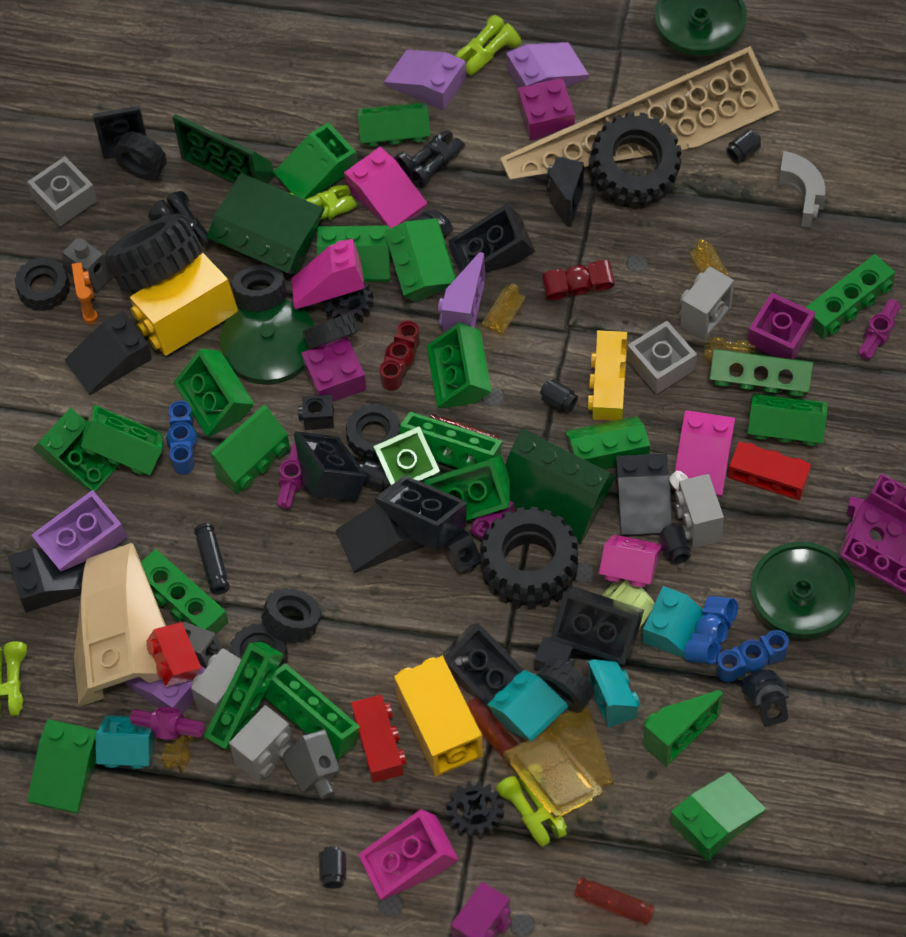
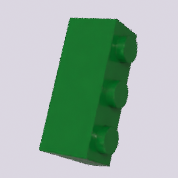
M426 102L358 109L361 143H366V146H376L380 144L379 141L389 140V144L402 143L403 139L412 138V141H424L427 136H430Z
M438 219L407 221L384 231L405 297L414 302L421 301L447 289L456 279Z
M389 226L318 227L317 256L327 247L338 241L353 239L362 261L364 282H390L391 252L384 232L390 228Z
M458 322L427 345L437 408L442 409L475 404L492 392L481 331L479 329Z
M199 349L173 382L185 402L190 405L191 412L208 437L242 421L255 405L220 350Z
M753 393L748 434H753V437L757 439H767L769 436L776 437L781 442L800 440L806 445H818V443H823L828 402Z
M93 405L81 438V447L91 455L100 454L107 457V460L113 464L129 466L137 474L146 473L151 475L162 451V432Z
M266 405L259 408L211 452L216 478L236 495L242 490L248 489L254 479L260 474L265 473L278 457H282L287 453L290 447L288 434Z
M637 416L565 431L570 453L604 470L616 467V456L650 454V444L644 424Z
M502 455L424 480L425 484L466 501V521L510 507V478Z

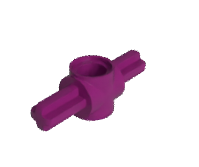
M888 300L882 312L871 317L869 327L864 333L866 339L858 351L862 359H871L878 346L888 342L890 333L895 326L894 318L901 308V304L897 300Z
M295 442L293 443L289 459H286L280 466L281 475L278 484L281 490L277 505L282 509L291 508L295 491H299L304 485ZM292 473L297 474V475L292 476V477L288 476L289 474H292Z
M159 707L154 712L134 709L130 715V721L133 725L149 727L155 733V737L160 739H176L181 734L202 737L205 731L203 722L185 719L180 710L174 707Z

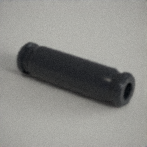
M202 523L196 526L194 534L197 536L196 541L207 582L210 585L209 589L215 595L223 594L229 590L230 584L227 582L228 577L217 537L213 532L214 526L210 523Z

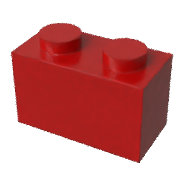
M180 622L153 629L147 639L146 646L148 653L155 660L157 674L163 679L165 687L194 680L201 670V666L183 623Z

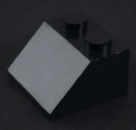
M556 156L554 165H549L547 171V179H550L547 192L550 193L551 205L566 227L571 228L584 191V162Z

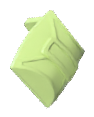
M626 579L612 583L602 595L644 609L640 628L648 620L655 604L642 587L631 585L630 580Z

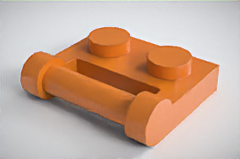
M81 262L72 264L77 298L81 304L85 323L93 325L98 321V315L91 303V299L95 298L89 272L83 270Z

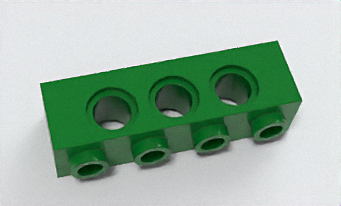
M876 254L871 256L805 307L816 312L812 330L822 339H825L830 334L834 335L837 333L841 325L846 321L855 319L859 311L864 307H870L877 297L882 293L887 294L893 288L895 271Z
M714 349L710 379L715 380V385L729 386L730 382L740 383L739 388L754 390V385L764 386V391L779 393V389H787L790 395L803 396L804 392H809L813 362ZM740 363L744 368L743 374L738 377L733 376L729 371L731 364ZM756 367H766L768 377L764 380L757 379L754 375ZM784 369L790 370L793 373L792 381L789 383L781 382L779 380L780 371Z
M409 412L400 425L399 435L420 426L435 461L456 468H462L501 455V440L417 413Z
M157 549L141 561L157 604L161 607L165 605L177 622L183 621L215 634L229 623L226 611ZM159 580H167L162 584L157 583ZM178 595H184L181 599H174ZM194 611H202L198 615H191Z
M263 642L249 643L204 737L224 749H231L229 742L254 717L284 654Z
M286 663L279 667L263 697L307 735L325 730L336 760L352 750L356 745L360 726Z

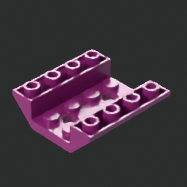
M881 473L861 504L841 545L839 557L906 594V486ZM870 531H877L881 536V541L872 539Z

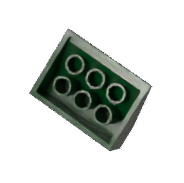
M174 114L173 122L182 160L232 184L235 183L240 173H244L267 184L273 179V165L266 157Z
M240 173L215 213L206 237L284 272L297 274L300 272L325 208L244 173Z
M523 428L513 444L505 464L510 478V501L514 503L515 510L524 507V510H531V507H539L541 512H544L545 509L552 511L553 517L558 515L565 520V526L570 525L574 531V537L577 538V542L582 544L616 478L610 472Z

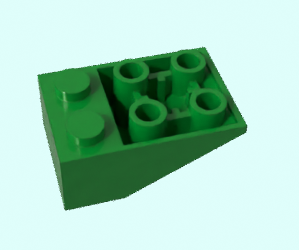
M327 122L311 132L274 171V175L290 193L305 200L315 196L345 177L344 172L357 164L356 151Z
M70 407L32 449L51 466L87 490L95 492L119 465L111 463L107 460V457L100 454L91 455L81 447V438L87 421Z

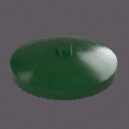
M658 0L655 8V26L660 37L672 48L690 55L704 56L725 51L741 38L746 26L747 10L743 0Z
M283 299V302L279 303L275 308H270V310L266 311L262 310L261 312L247 311L239 307L237 308L238 312L229 317L224 323L220 334L221 352L234 373L241 379L255 384L272 385L288 381L304 371L301 353L309 350L302 331L315 326L311 316L302 307L295 309L294 302Z
M790 542L772 549L761 558L752 575L750 594L755 611L766 625L773 630H780L792 638L810 639L821 637L834 631L847 619L854 603L855 582L846 562L831 549L812 542Z

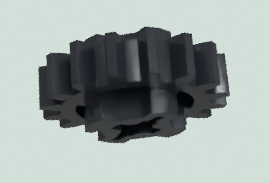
M364 284V289L322 301V309L325 310L326 317L332 316V319L353 313L355 319L358 318L360 321H363V314L370 315V308L374 306L373 291L370 290L369 284Z
M467 781V788L465 789L458 785V794L451 792V801L446 802V808L449 810L446 813L447 820H452L450 822L451 828L459 827L460 836L468 832L469 839H472L474 834H478L480 839H483V832L485 831L492 835V826L500 827L501 820L499 818H504V810H502L504 801L499 799L498 791L492 793L491 784L483 788L481 781H478L476 786H472V783ZM488 801H490V803L493 806V812H491L490 808L487 807ZM458 808H460V811L463 813L462 819L459 817L457 813Z

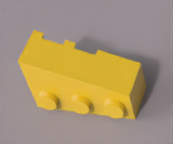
M597 330L596 353H592L591 368H595V374H590V389H594V395H589L588 410H593V420L616 421L623 419L627 332Z

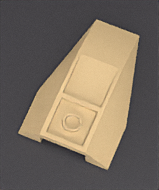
M132 543L87 558L85 563L74 652L78 705L80 706L104 699V688L136 677H141L148 683L162 679L157 674L155 660L148 653L146 643L153 629L166 625Z

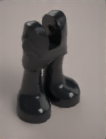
M445 130L435 135L432 141L426 144L414 156L410 157L407 153L401 152L394 157V160H396L408 178H411L414 186L424 188L429 184L430 177L442 165L445 167L451 159L457 156L465 147V143L459 138L452 140L453 133L450 130ZM429 158L432 159V160H431L428 164H426L425 166H423V167L421 166V165H422L424 162H426Z
M176 191L169 194L167 203L162 199L151 208L148 213L151 221L173 214L170 210L171 208L187 218L199 242L205 249L213 245V241L206 237L208 232L202 226L198 217L194 218L188 208L189 198L184 191Z

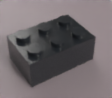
M571 585L564 591L551 640L625 665L631 658L645 610Z

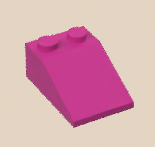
M381 146L344 172L345 182L349 186L350 193L389 228L406 222L428 206L426 200L396 160Z
M353 239L338 241L330 245L292 278L295 309L365 288L362 261Z
M685 410L675 471H681L688 478L709 474L717 497H722L735 418Z
M613 534L604 544L599 574L605 575L604 579L620 582L621 578L630 580L631 585L645 587L646 584H651L663 546L659 543Z
M419 810L358 854L381 900L437 876L459 860L437 816L424 810Z

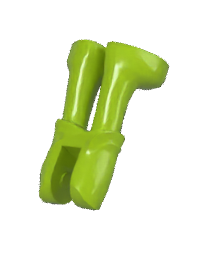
M493 15L486 21V27L464 48L459 50L455 57L466 61V73L472 76L494 58L493 55L504 45L512 49L521 45V38L510 24L507 23L505 25L499 16ZM496 36L485 48L482 47L489 39Z
M348 185L334 186L328 191L305 199L325 208L320 221L327 217L329 220H332L335 216L351 211L357 206L355 199L349 196L350 189Z
M9 642L4 645L7 665V682L2 684L3 651L0 648V718L2 717V698H8L11 716H19L20 711L23 709L19 673L21 662L27 654V645L22 642Z
M535 764L526 768L520 774L519 781L515 776L508 777L497 785L496 790L502 798L511 801L522 815V822L527 826L537 843L543 847L550 843L549 836L542 825L543 823H548L557 838L567 835V825L563 817L556 813L551 802L545 797L540 786L543 771L540 765ZM521 786L538 808L536 812L533 811L523 795Z

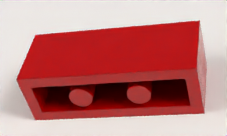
M739 441L729 465L728 478L800 501L809 479L811 464L800 458H791L782 455L778 451H768L759 448L755 444Z
M382 694L351 702L355 722L360 726L359 736L372 782L376 783L404 775L402 765L407 763L403 749L398 750L396 742L400 741L396 725L391 727L389 718H393L390 703H384Z

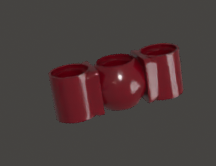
M608 260L588 263V268L583 265H577L568 268L566 272H564L563 268L560 270H550L542 274L547 300H559L569 297V293L572 295H582L589 292L591 288L595 292L608 290L615 286L611 263Z
M412 320L403 321L398 325L397 333L394 335V342H391L385 350L384 362L380 365L379 371L381 385L388 391H394L401 387L403 377L406 375V369L410 368L414 363L416 349L420 345V334L417 323Z

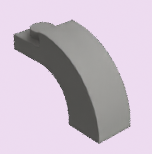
M783 151L779 184L793 187L802 195L804 210L801 226L811 228L812 218L817 219L818 209H823L824 180L818 169L807 159L797 154Z

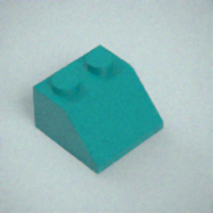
M663 586L643 628V643L686 659V643L691 639L692 633L695 634L696 623L704 616L702 614L703 609L688 595Z
M588 661V681L595 690L594 698L607 727L610 728L637 718L640 701L636 692L631 693L629 689L630 680L626 670L621 671L618 662Z
M526 670L516 675L513 681L502 691L498 692L487 704L501 727L531 742L568 707L566 702L539 676Z
M106 715L96 733V764H104V766L111 768L118 767L119 765H130L136 769L149 766L154 757L155 733L149 727L133 725L130 721V716Z

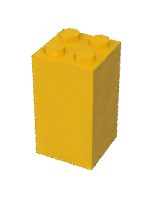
M204 253L173 276L130 296L133 305L130 309L133 316L139 321L136 324L139 332L143 337L147 335L152 347L155 350L159 349L165 356L238 312L228 279Z
M443 656L429 658L421 665L414 668H405L394 676L397 699L435 777L483 757L482 734Z

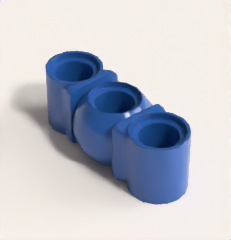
M179 400L172 403L169 407L170 428L167 431L166 441L170 447L169 455L173 470L178 474L185 475L190 473L195 466L193 448L196 445L197 432L193 428L194 420L190 405L185 401Z
M709 596L706 599L704 609L702 610L704 616L697 621L695 634L692 633L691 639L685 646V658L688 662L714 665L717 662L719 651L722 649L720 644L727 638L728 627L732 626V621L738 615L739 607L736 599Z
M774 630L769 632L767 636H760L759 641L754 639L746 640L739 648L736 646L732 650H724L718 656V677L725 682H732L739 676H745L746 671L753 673L762 670L767 664L769 666L773 662H781L787 655L788 636L780 630ZM778 644L781 646V648L775 649L770 645ZM752 653L756 654L758 657L753 659L749 658L747 655ZM726 663L733 664L735 667L726 668L723 665Z

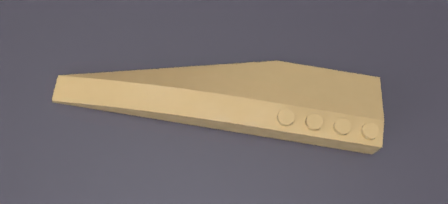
M749 46L501 157L500 161L509 180L547 174L549 165H554L556 156L584 162V167L589 166L590 151L598 131H601L602 126L607 121L612 123L613 117L621 115L624 118L628 112H634V116H639L640 112L647 113L648 118L653 119L654 116L659 118L661 125L666 123L671 127L669 133L676 134L678 138L677 145L681 146V150L701 146L780 109L752 48ZM625 144L615 149L613 158L616 162L653 154L641 145Z

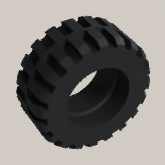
M628 112L624 118L621 115L613 117L612 123L607 121L602 126L601 131H598L589 157L590 176L593 181L596 180L595 187L599 192L604 190V197L609 201L614 198L617 200L616 204L623 206L624 203H629L630 208H637L638 203H642V206L645 207L649 206L652 200L658 202L663 198L664 194H668L681 167L682 159L680 156L682 151L681 146L677 145L678 138L676 134H670L671 127L666 123L661 125L659 118L655 116L653 119L648 118L647 113L640 112L639 116H634V112ZM638 144L647 148L653 154L657 166L655 171L649 175L631 176L624 173L616 165L613 153L615 149L622 145Z
M179 213L171 214L143 225L118 240L116 244H113L106 251L105 262L120 289L126 292H136L158 284L178 271L183 270L199 256L201 244L187 218Z
M524 507L516 508L514 513L510 511L503 513L501 520L496 518L491 523V529H486L483 535L484 540L481 542L480 547L481 571H483L485 584L489 585V590L494 595L499 594L501 601L505 603L511 601L513 606L521 608V605H528V609L536 608L535 605L542 604V607L550 605V600L558 601L561 599L563 591L567 590L572 585V581L576 580L578 567L577 538L574 537V531L570 525L565 526V520L558 515L553 517L552 511L545 509L544 512H541L539 507H531V510H524ZM524 544L540 545L546 548L554 557L546 567L530 572L512 567L505 558L511 550Z

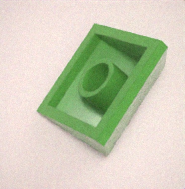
M420 426L373 446L390 485L394 484L404 475L424 483V480L440 473Z

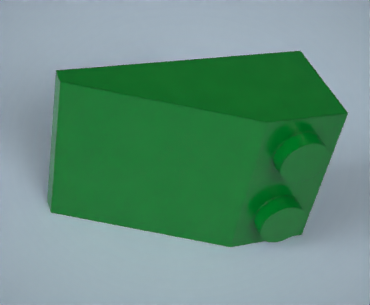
M720 690L663 707L657 714L655 712L650 714L644 722L643 747L667 767L721 715L723 693Z
M47 719L38 746L27 798L28 803L74 814L79 813L96 763V733L98 730Z
M728 772L691 794L672 810L670 824L706 861H709L766 812V808Z

